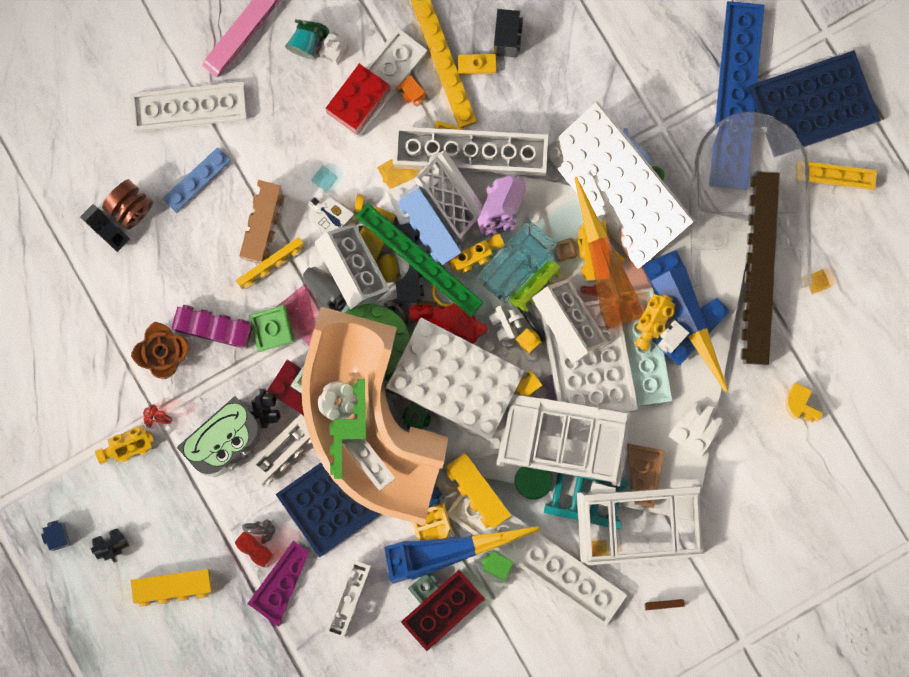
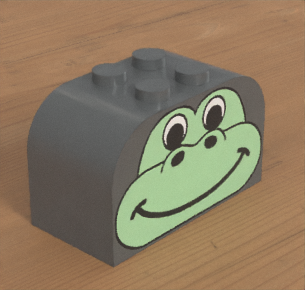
M234 396L176 448L201 474L208 477H218L228 470L230 472L239 465L237 462L240 459H246L253 453L252 449L261 438V427L255 417Z

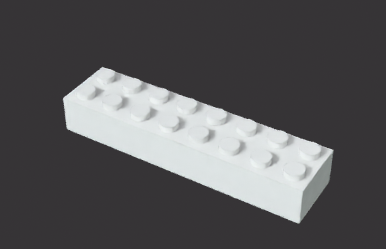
M395 126L393 166L400 169L422 170L429 163V158L432 155L446 150L460 172L546 177L548 135Z

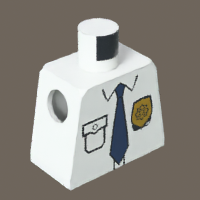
M315 196L308 204L315 211L311 215V219L323 235L328 231L349 225L355 218L353 212L330 197L322 203Z

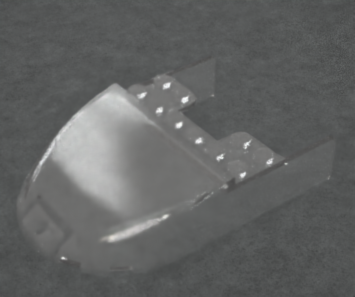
M756 112L731 115L716 123L700 142L694 160L689 196V213L695 220L690 225L691 283L693 288L701 285L700 250H722L729 243V231L751 230V226L748 225V215L752 212V206H749V196L753 194V187H750V178L754 176L756 171L780 173L776 250H798L800 252L801 288H806L812 284L808 158L804 146L801 145L794 131L772 116Z

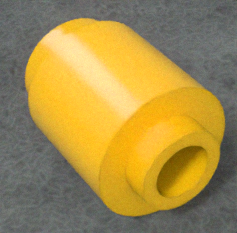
M392 254L380 256L381 259L378 260V266L386 283L398 281L400 273L396 257H392Z

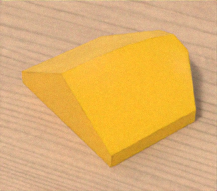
M444 504L428 508L424 526L413 523L417 539L419 540L446 539L451 531V525Z

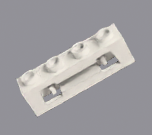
M300 414L245 467L262 486L265 483L269 485L276 478L274 475L279 470L282 472L289 466L290 463L288 461L293 456L297 458L304 451L302 448L307 443L309 445L312 443L305 417ZM298 427H300L292 435L297 440H299L303 434H305V436L298 443L295 441L273 463L274 466L269 471L265 472L268 468L272 466L267 460H265L258 467V465L266 457L269 459L277 450H279L291 438L290 434L293 431H295Z
M352 559L325 634L341 640L345 639L371 571V566Z

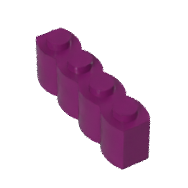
M183 305L182 307H177L171 329L176 332L247 349L252 326L249 325V321L243 319L232 321L230 320L231 317L220 314L217 317L213 316L211 311L201 309V312L194 311V307Z

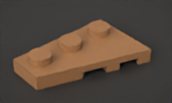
M627 443L632 490L658 489L665 450ZM656 500L634 501V504L654 508Z

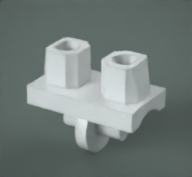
M506 306L495 308L496 311L489 318L493 325L502 322L504 329L497 332L499 340H515L519 336L517 329L522 327L519 320L524 318L523 315H516L514 309L508 311Z

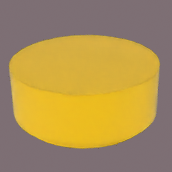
M357 193L354 212L359 213L363 208L365 197L363 194Z

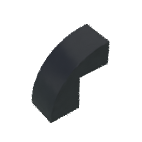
M94 204L80 216L116 252L130 240Z

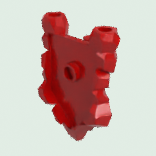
M454 303L445 308H433L432 305L424 304L419 306L416 304L409 309L411 321L418 323L419 319L423 318L472 344L476 343L478 338L486 334L489 329L486 324L477 321L475 316H468Z

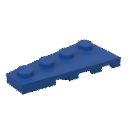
M718 298L700 308L708 333L710 334L730 312ZM659 335L658 339L652 338V341L658 346L663 338ZM686 336L671 354L668 351L663 352L680 366L696 348L688 336Z

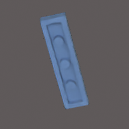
M217 147L162 199L177 213L230 164L231 160Z

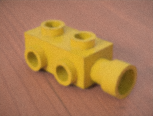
M498 233L488 241L484 240L461 251L460 254L449 260L448 263L452 270L456 269L458 274L461 272L466 274L473 270V266L477 264L481 266L491 261L492 251L504 248L505 244Z
M653 294L636 327L642 331L640 338L636 339L635 346L648 352L652 338L658 339L659 335L665 331V324L668 318L673 316L676 305L672 303L673 299L665 294H662V296Z
M141 425L107 439L109 447L95 450V454L100 465L107 463L111 458H115L116 462H126L133 455L138 453L140 455L146 454L152 448L151 442L154 439L150 430L146 431L144 425Z

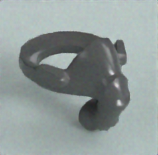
M397 299L386 301L384 307L392 310L399 316L397 308L403 315V322L406 325L408 317L401 308L403 304H398Z
M268 519L263 523L257 521L256 523H245L242 525V529L247 533L263 535L261 538L263 544L268 542L273 534H275V527Z

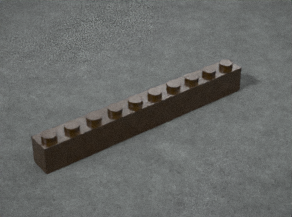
M756 171L754 176L750 178V187H753V194L749 196V206H752V212L748 215V225L751 226V230L747 234V245H750L749 252L746 253V264H749L748 271L745 272L747 291H744L743 298L744 302H746V310H743L742 319L745 321V329H742L741 339L744 340V348H741L740 359L743 360V364L769 365L780 177L778 172Z

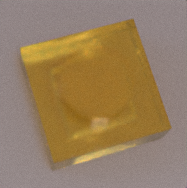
M823 269L804 277L812 295L831 287Z
M606 540L591 541L592 556L608 555Z

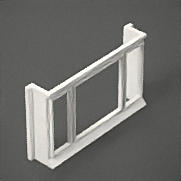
M692 484V487L612 493H577L581 563L598 565L704 556L700 484ZM693 497L695 549L679 550L676 498ZM670 499L673 550L617 555L614 503ZM608 503L611 555L592 556L589 505Z

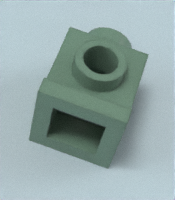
M432 574L429 577L424 575L408 587V589L421 604L438 589L436 587L438 582ZM424 583L428 585L426 591L421 590V585Z

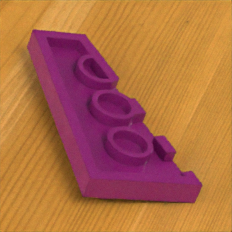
M294 540L247 603L278 627L309 554V551Z

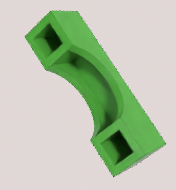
M492 551L491 554L487 553L482 561L483 572L504 582L514 562Z

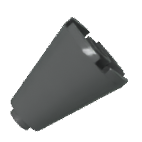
M315 266L307 268L303 273V281L320 307L342 312L347 302L333 276Z

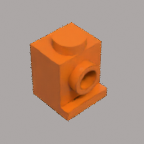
M411 75L396 87L397 93H403L401 96L408 104L411 102L414 106L418 107L425 101V91Z

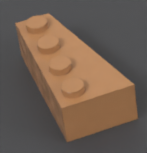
M258 179L257 186L260 190L259 194L254 195L252 203L255 210L254 213L251 212L249 215L247 226L250 229L245 231L239 256L242 260L260 264L269 258L270 250L268 246L270 242L273 243L275 237L274 225L279 223L280 213L278 211L280 206L283 207L286 196L283 195L281 185Z

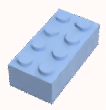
M418 184L400 195L399 208L404 214L408 213L411 226L414 230L418 229L420 231V239L425 246H430V254L436 263L439 261L443 265L461 253V245L454 239Z

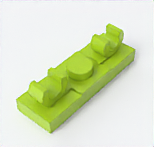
M547 260L509 300L510 303L528 312L526 303L529 302L535 305L531 297L542 291L546 283L555 284L552 281L553 275L561 278V274L558 272L560 266L556 262Z

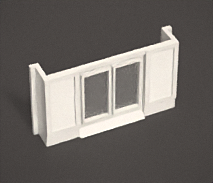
M513 394L507 406L497 466L504 467L505 464L610 481L613 486L620 487L631 418L628 417V413Z

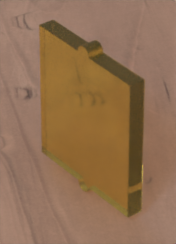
M393 159L377 167L383 178V183H386L389 189L413 180L418 175L416 169L394 168Z

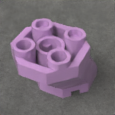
M509 175L496 179L493 182L494 186L492 188L489 186L486 189L488 198L477 221L481 234H485L487 238H492V236L498 233L510 232L515 229V224L518 222L516 212L526 192L523 177L519 176V179H516L515 175Z

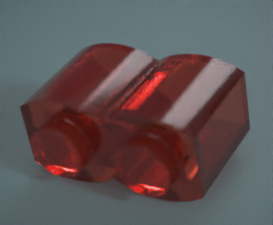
M242 532L234 542L241 552L249 555L255 564L263 568H267L275 558L270 549L260 545L259 541L247 532Z

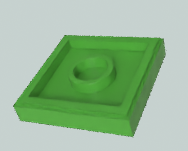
M286 305L249 315L258 352L295 342Z

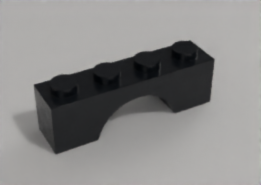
M411 224L395 225L414 243L415 240H419L418 229L414 230ZM410 265L406 275L396 282L398 304L415 303L421 301V297L424 296V287L419 284V278L422 275Z

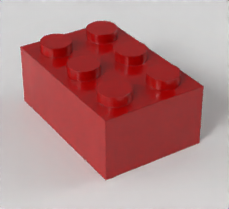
M359 63L326 106V113L358 135L391 91L390 84Z

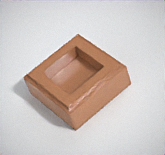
M572 238L553 243L558 262L577 257Z

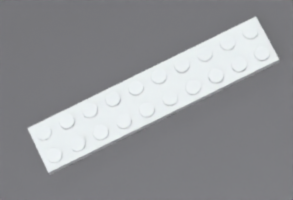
M461 493L447 512L450 519L474 536L530 528V526L511 514L509 518L494 529L490 527L486 529L480 520L482 515L479 511L475 513L468 504L471 500L467 495L463 497ZM538 532L494 548L498 553L513 561L515 565L604 627L609 623L627 594Z

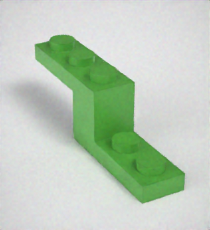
M357 379V383H353V395H357V403H353V413L357 415V419H334V423H330V435H334V443H330V455H334V463H330V475H334V479H342V439H366L365 379Z

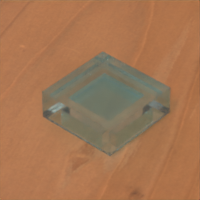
M322 165L311 181L327 192L338 176Z

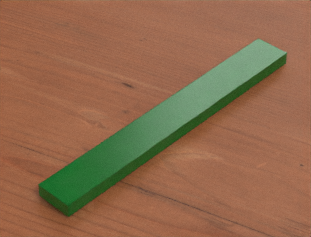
M369 203L355 216L359 222L468 316L472 317L484 304L481 299L438 262L436 263L431 256Z

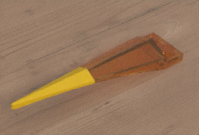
M575 176L574 181L593 266L600 312L608 330L640 319L643 312L637 299L638 296L578 177Z

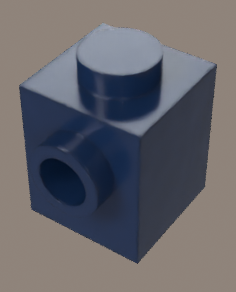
M56 520L47 523L48 527L42 528L44 532L41 534L42 540L45 545L47 544L49 551L71 546L65 523H59Z

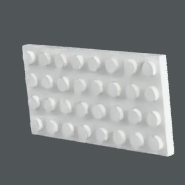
M599 102L593 104L548 146V158L576 192L574 178L575 176L578 177L599 221H606V230L638 269L695 221Z

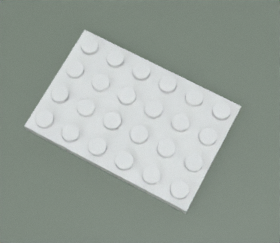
M617 297L584 302L609 344L573 364L566 356L564 349L556 340V336L547 325L541 313L557 401L622 413L638 411ZM560 417L561 424L564 422V417ZM570 418V422L580 421L578 419Z
M420 318L386 389L491 441L524 370Z

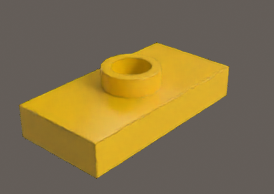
M496 54L458 55V74H496Z

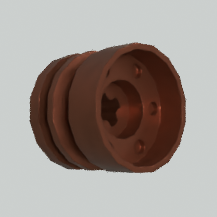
M130 179L116 186L102 205V208L111 217L118 215L116 221L122 224L125 230H130L141 222L153 206V201L150 198H146L147 196L144 192L138 194L139 188Z

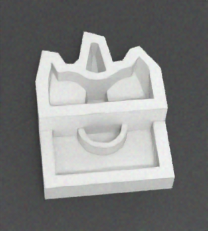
M699 402L688 406L669 434V437L701 458L720 430L724 418H713L715 405L709 404L702 411Z

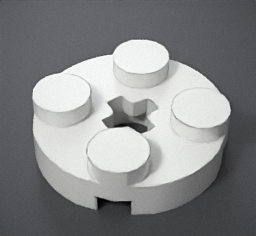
M334 381L323 388L322 395H319L318 407L324 416L334 421V419H345L347 416L350 417L351 414H354L353 403H357V395H353L351 385ZM336 397H339L341 399L339 405L334 404V402L337 401Z

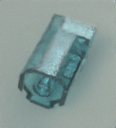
M528 219L477 275V279L479 281L483 279L485 281L483 284L485 288L498 299L503 297V302L507 303L534 273V269L537 271L551 256L550 251L557 248V243Z

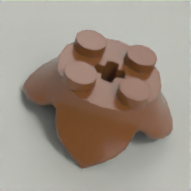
M153 322L146 329L144 340L134 346L131 358L141 368L150 370L154 377L168 379L175 374L180 362L186 358L189 344L183 336L173 334L165 324ZM163 347L166 353L161 357L157 355V352Z

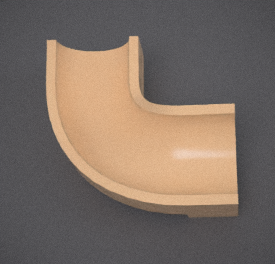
M320 307L302 375L303 412L315 451L324 468L330 474V463H334V455H330V443H334V435H330V423H334V421L328 419L319 410L318 399L319 395L321 396L324 391L323 388L334 381L349 384L353 388V383H357V379H365V440L396 480L379 491L343 443L342 479H334V475L330 476L345 493L370 510L424 526L439 469L444 464L448 437L410 427L409 432H406L398 426L392 417L386 399L384 375L397 327ZM336 397L337 401H335L334 404L339 405L341 399L339 397ZM351 414L348 418L357 419V415Z

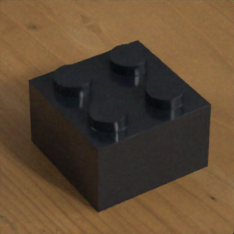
M497 9L493 53L496 56L516 58V52H520L521 36L518 34H522L523 17H520V11Z

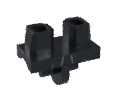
M260 389V394L251 400V405L247 407V410L256 419L259 418L261 428L264 429L268 428L270 423H278L281 415L279 410H271L270 408L276 405V395L268 394L266 389Z
M118 528L109 532L111 539L106 542L102 536L92 539L93 547L90 549L97 560L104 558L105 561L112 559L116 563L118 562L117 556L123 553L122 549L130 546L128 540L121 534Z

